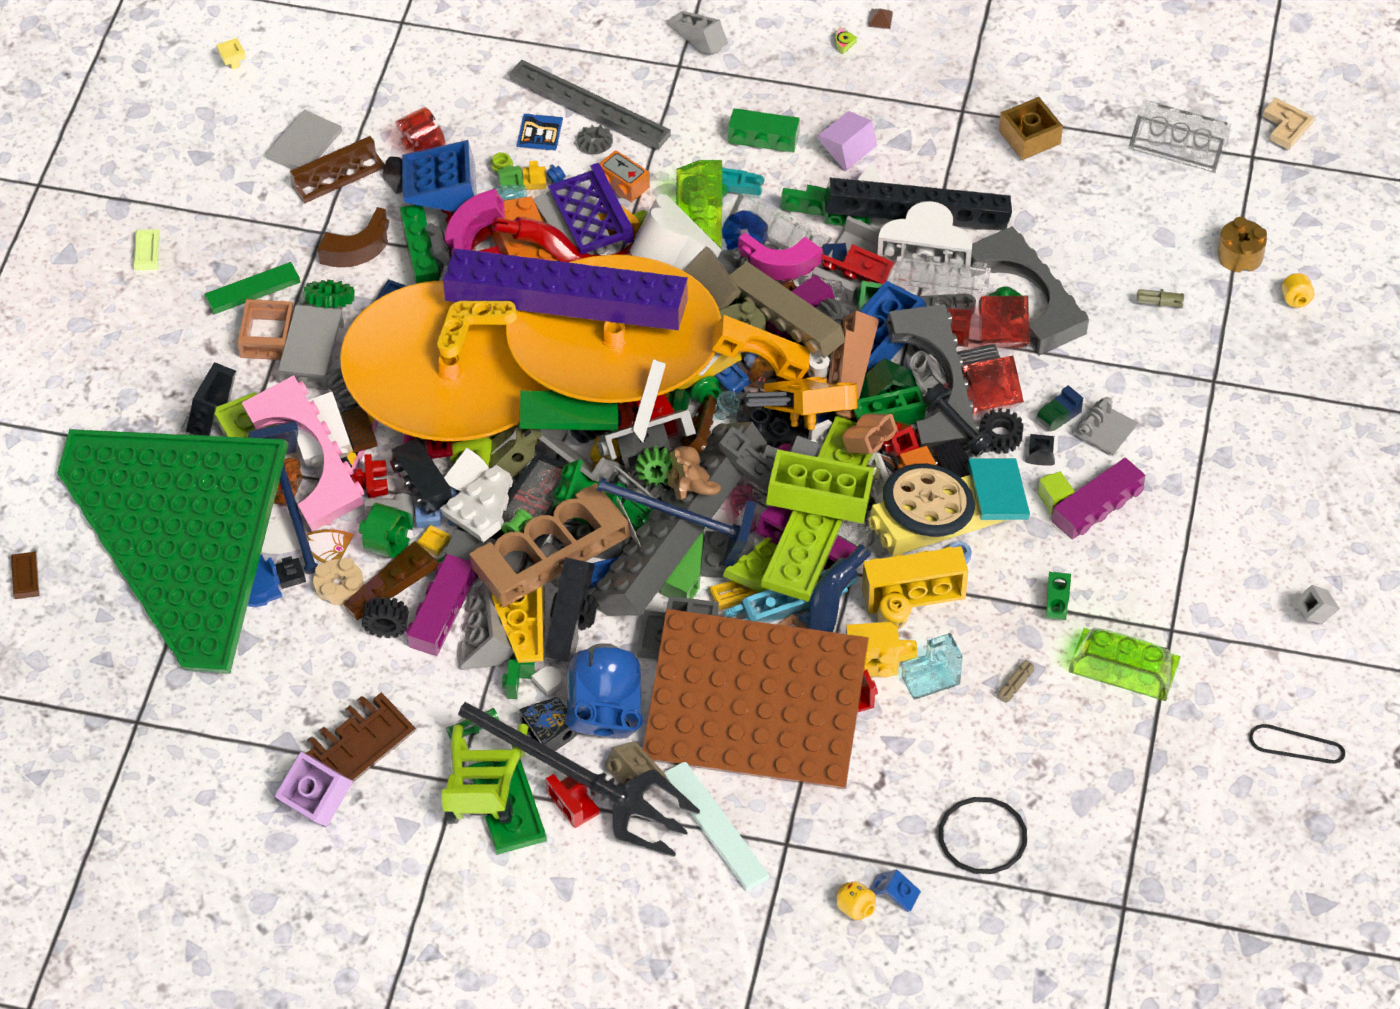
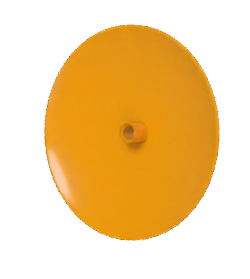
M602 255L578 259L568 263L688 277V300L679 330L517 310L518 318L513 323L506 324V337L512 356L523 371L536 382L568 397L592 402L620 403L642 400L653 359L666 363L657 396L670 392L697 376L709 364L716 351L712 350L713 330L721 320V315L710 292L698 280L683 270L645 257Z
M431 281L406 286L379 298L365 308L353 321L341 347L340 361L343 380L358 405L383 425L406 435L422 439L465 441L505 431L520 423V390H551L532 379L517 364L508 346L506 325L470 324L460 353L453 358L441 356L437 342L449 308L455 303L445 301L443 281ZM482 311L478 315H484L489 311ZM455 327L451 329L450 332L457 331L461 327Z

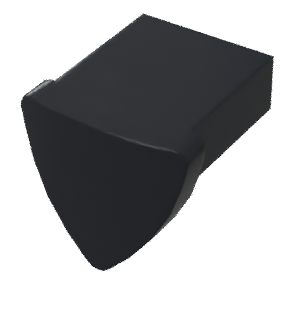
M390 156L386 160L382 177L395 193L403 192L402 158Z
M1030 434L1029 452L1026 455L1025 462L1033 465L1053 466L1055 464L1053 454L1055 436Z

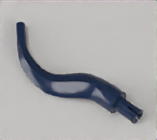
M859 544L846 559L839 558L818 581L810 599L811 618L808 629L827 632L834 631L841 593L857 576L856 569L871 556L867 549L858 557L866 548L862 544Z

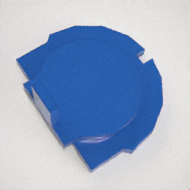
M260 555L248 607L265 606L268 602L282 597L278 584H281L271 557L265 561L263 555Z

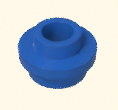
M551 164L549 166L550 169L546 171L553 184L563 181L566 177L564 171L559 165L555 167Z

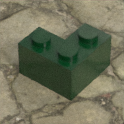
M884 358L865 375L859 399L916 387V379L912 370Z

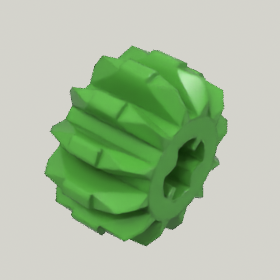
M656 445L653 447V451L645 448L644 455L639 454L637 456L638 462L635 464L639 480L645 479L646 486L651 482L654 483L656 488L660 482L667 486L666 472L672 471L673 466L668 449L664 447L661 451H658V446Z

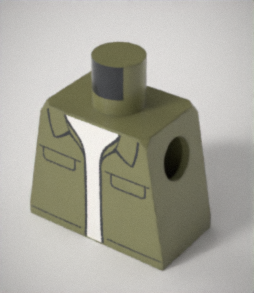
M520 423L494 437L492 439L490 468L498 465L510 473L513 478L533 459L535 441L541 437L539 429H520Z

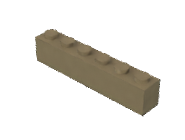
M745 262L730 274L741 291L735 300L739 299L743 303H754L755 307L764 314L766 321H771L780 331L790 334L796 342L806 345L812 353H817L825 359L845 342L840 324L750 263Z

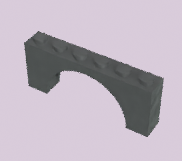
M1013 226L972 244L970 270L976 277L990 273L1013 274L1029 280L1043 293L1048 306L1036 321L1028 325L1026 339L1039 356L1087 334L1089 323L1087 313L1079 308L1074 297L1065 291L1061 281L1051 274L1047 264L1042 263L1036 251L1029 247L1025 242L1024 236L1018 233Z
M940 304L890 311L886 319V325L891 343L899 342L918 346L930 353L940 363L948 380V389L952 390L947 402L979 434V425L977 421H974L972 415L974 412L973 402L971 399H968L967 395L968 381L962 374V357L957 354L956 350L958 345L955 333L952 334L951 330L952 316L950 312H947L946 305ZM942 410L927 419L916 421L913 427L919 448L927 446L929 451H932L934 446L937 447L959 439L962 446H967L971 442Z

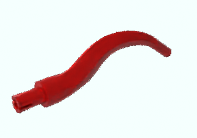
M498 217L493 219L492 226H496L492 228L493 232L512 234L515 240L538 243L560 262H571L588 257L602 256L587 253L581 255L579 249L559 229L542 221L524 217H516L515 220ZM634 242L620 252L610 255H626L630 252Z

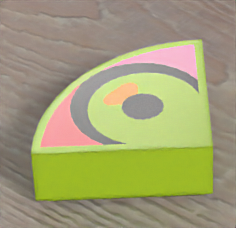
M839 27L835 34V43L838 51L844 54L857 43V36L842 27Z

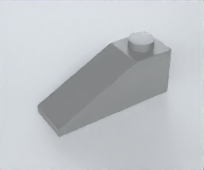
M681 11L666 20L667 25L699 51L715 54L728 44L719 19Z

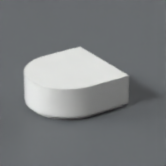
M552 666L544 667L531 675L532 681L547 697L557 691L562 685L560 670Z

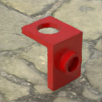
M867 669L864 670L860 695L861 703L859 704L858 712L874 708L875 695H878L877 685L871 679Z

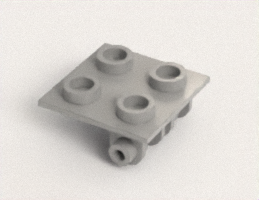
M1105 397L1095 403L1072 433L1114 455L1139 423L1112 409V399Z
M617 465L614 466L620 473L618 478L629 490L660 501L662 496L668 492V489L660 483L657 488L654 487L653 482L646 486L645 479L639 480L637 470L630 471L629 476Z

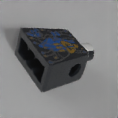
M558 697L519 709L520 723L528 726L527 734L529 737L554 751H557L577 735L576 731L570 730L565 724L564 718L567 708Z

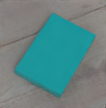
M969 458L967 465L980 519L1029 520L1030 511L1017 459Z

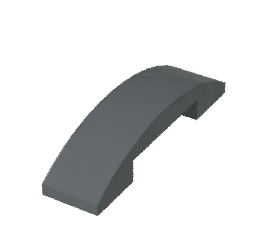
M731 426L718 443V446L740 472L757 486L768 492L773 464L749 446L751 440Z

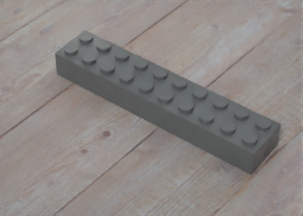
M753 422L721 423L716 425L706 440L708 442L706 448L699 454V466L703 467L709 474L710 478L708 481H714L721 485V491L715 495L686 492L684 500H676L674 488H670L662 496L661 501L712 519L744 475L725 456L718 443L731 426L751 440L749 446L759 454L767 442ZM656 509L652 510L643 526L636 531L640 546L632 539L624 547L619 558L611 564L610 570L605 577L597 583V587L591 595L594 596L593 598L597 600L598 605L607 616H641L705 527Z

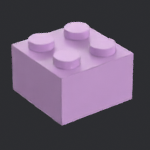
M300 752L274 797L311 820L327 827L354 781L316 758Z

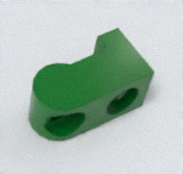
M1049 571L1046 618L1066 620L1070 597V573ZM1057 579H1061V580L1065 581L1066 583H1064V582H1053V581H1055V580H1057Z

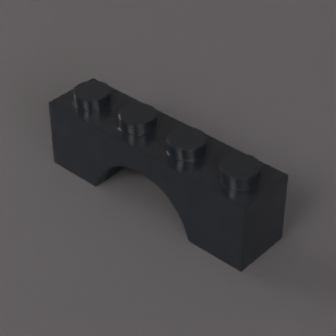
M565 557L544 657L569 662L571 656L576 653L581 608L586 593L590 588L595 563Z

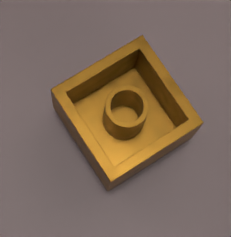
M1040 97L1000 112L999 132L1022 160L1061 144L1063 125Z

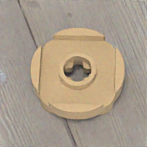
M351 558L334 559L324 564H319L315 568V575L313 577L314 590L318 598L330 601V604L343 605L345 601L364 586L362 571L354 564ZM336 579H343L341 585H337V583L333 581Z

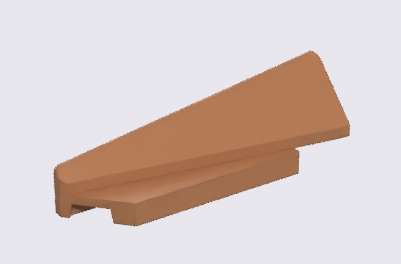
M855 311L843 318L845 342L831 353L828 384L833 385L842 382L857 383V400L860 397L879 323L877 318L859 311ZM853 409L835 411V414L848 419L855 417Z

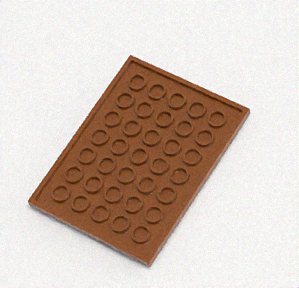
M666 609L643 751L654 762L675 765L687 762L690 767L846 789L869 637Z

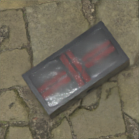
M537 452L508 494L507 509L503 511L502 515L503 524L509 522L515 516V512L518 509L525 510L532 518L540 515L554 517L555 508L552 507L555 499L554 492L560 484L562 478L561 471L566 463ZM502 529L492 535L491 538L497 541V539L504 535ZM543 534L534 539V543L538 548L542 547L550 534Z

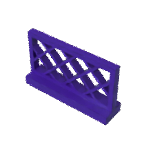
M599 162L590 165L591 171L548 185L549 192L581 255L621 240L625 244L634 242L632 226ZM587 180L591 183L588 189L578 186L581 182ZM561 189L570 190L567 196L559 195L556 192ZM574 192L585 194L581 201L572 198ZM589 196L599 198L596 205L586 202ZM568 204L578 206L575 212L567 211L565 208ZM586 208L593 211L590 217L581 215V210ZM600 212L607 214L605 221L595 219L596 214ZM576 220L586 222L583 229L573 226ZM591 224L601 226L598 233L588 231ZM606 228L615 230L617 233L611 236L603 235ZM584 236L594 238L592 243L583 245L581 241Z

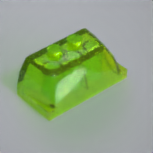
M1083 628L1068 672L1166 701L1181 656L1172 654L1163 646L1134 636L1103 628Z

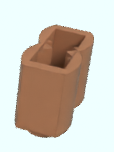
M867 413L858 420L856 426L848 428L842 437L847 453L873 454L877 452L884 441L890 440L895 435L897 426L892 414Z

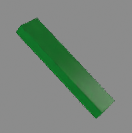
M291 262L204 293L215 315L246 303V299L255 300L301 282Z

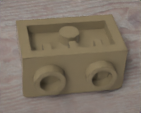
M636 741L613 747L605 762V767L619 783L626 784V782L649 770H656L666 777V774L643 751Z

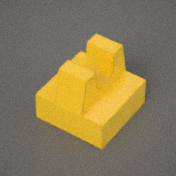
M529 161V167H523L524 190L546 189L545 166H538V161Z

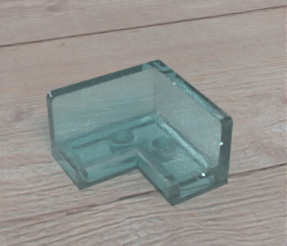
M951 633L927 640L926 655L903 662L902 679L914 700L960 685L963 655Z

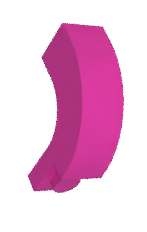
M496 189L473 196L453 214L445 233V241L451 248L452 254L455 248L471 250L475 235L483 227L492 224L495 217L505 219L504 200Z
M743 233L738 241V249L741 256L748 258L751 265L774 280L802 277L821 264L823 249L807 237H803L797 244L784 250L767 248L747 233Z

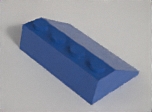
M469 140L402 155L404 203L456 212L463 203L477 195L475 161Z

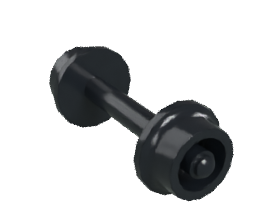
M940 383L933 388H927V393L922 398L923 403L927 406V412L931 413L939 407L971 440L964 449L966 452H971L977 458L983 453H989L990 446L995 441L989 434L990 429L986 428L978 434L946 401L952 392L950 388L946 389Z

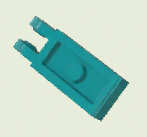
M707 165L702 166L699 177L722 182L728 187V192L745 193L749 197L760 196L762 193L761 186L765 181L761 174Z

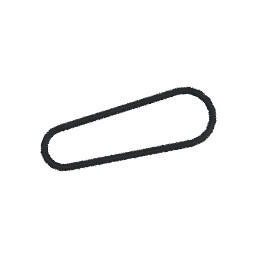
M1269 724L1257 725L1249 734V741L1252 746L1261 752L1332 764L1340 763L1346 756L1344 747L1337 742ZM1260 728H1270L1334 745L1341 750L1342 755L1339 759L1330 760L1265 749L1255 744L1253 734Z

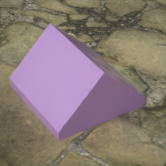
M851 111L846 112L817 136L845 172L877 146L872 120Z

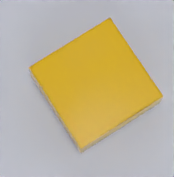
M430 525L418 539L417 543L428 553L438 557L449 544L451 535Z

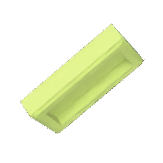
M159 229L136 230L135 270L158 269Z

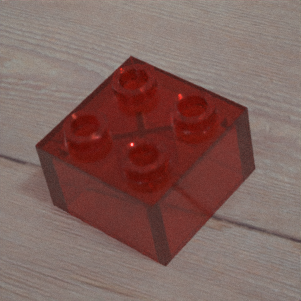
M981 296L978 302L980 347L996 344L997 348H1027L1030 343L1028 296Z
M1014 355L968 364L962 369L963 377H966L968 381V399L972 400L974 406L972 415L990 412L992 409L996 411L998 408L1016 407L1024 402Z

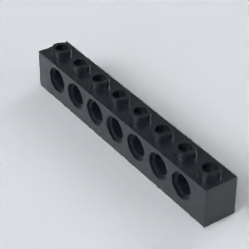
M830 177L824 195L825 213L891 220L906 219L908 211L914 205L921 202H936L950 210L953 216V226L993 230L1007 229L1012 215L1011 195Z

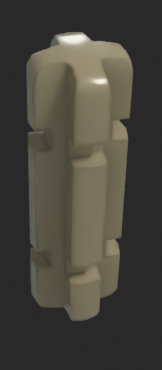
M1022 661L1018 666L1019 669H1016L1005 682L1006 685L1001 687L998 691L999 699L1009 702L1013 698V694L1017 693L1026 682V677H1030L1034 672V665L1029 661Z

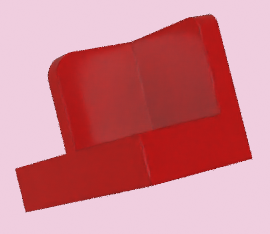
M555 774L545 778L546 793L574 828L600 814V809L587 794V787L578 783L569 776L562 781H559Z

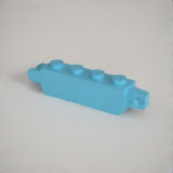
M828 569L822 571L818 581L826 573ZM857 576L847 585V587L857 583ZM847 587L842 591L840 598L844 593L848 592ZM766 590L743 599L741 604L729 608L723 613L728 618L743 614V620L772 623L789 617L791 614L809 610L810 600L807 602L772 590Z

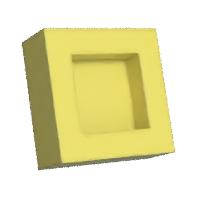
M237 38L216 45L224 64H230L231 69L240 67V60L246 58L245 51Z

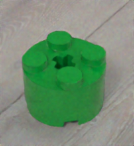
M374 503L366 520H362L359 525L363 549L388 558H396L409 544L410 538H407L408 530L413 529V519L409 512L384 504Z

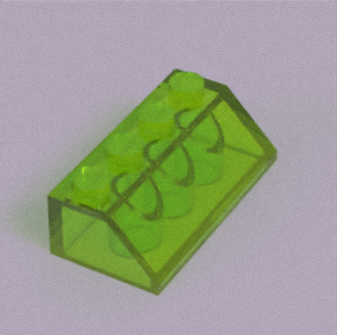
M697 160L677 168L676 205L722 250V160Z

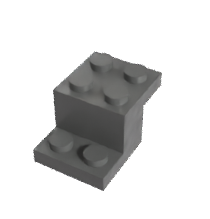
M669 596L666 609L717 616L719 602ZM644 610L636 657L658 659L665 612Z

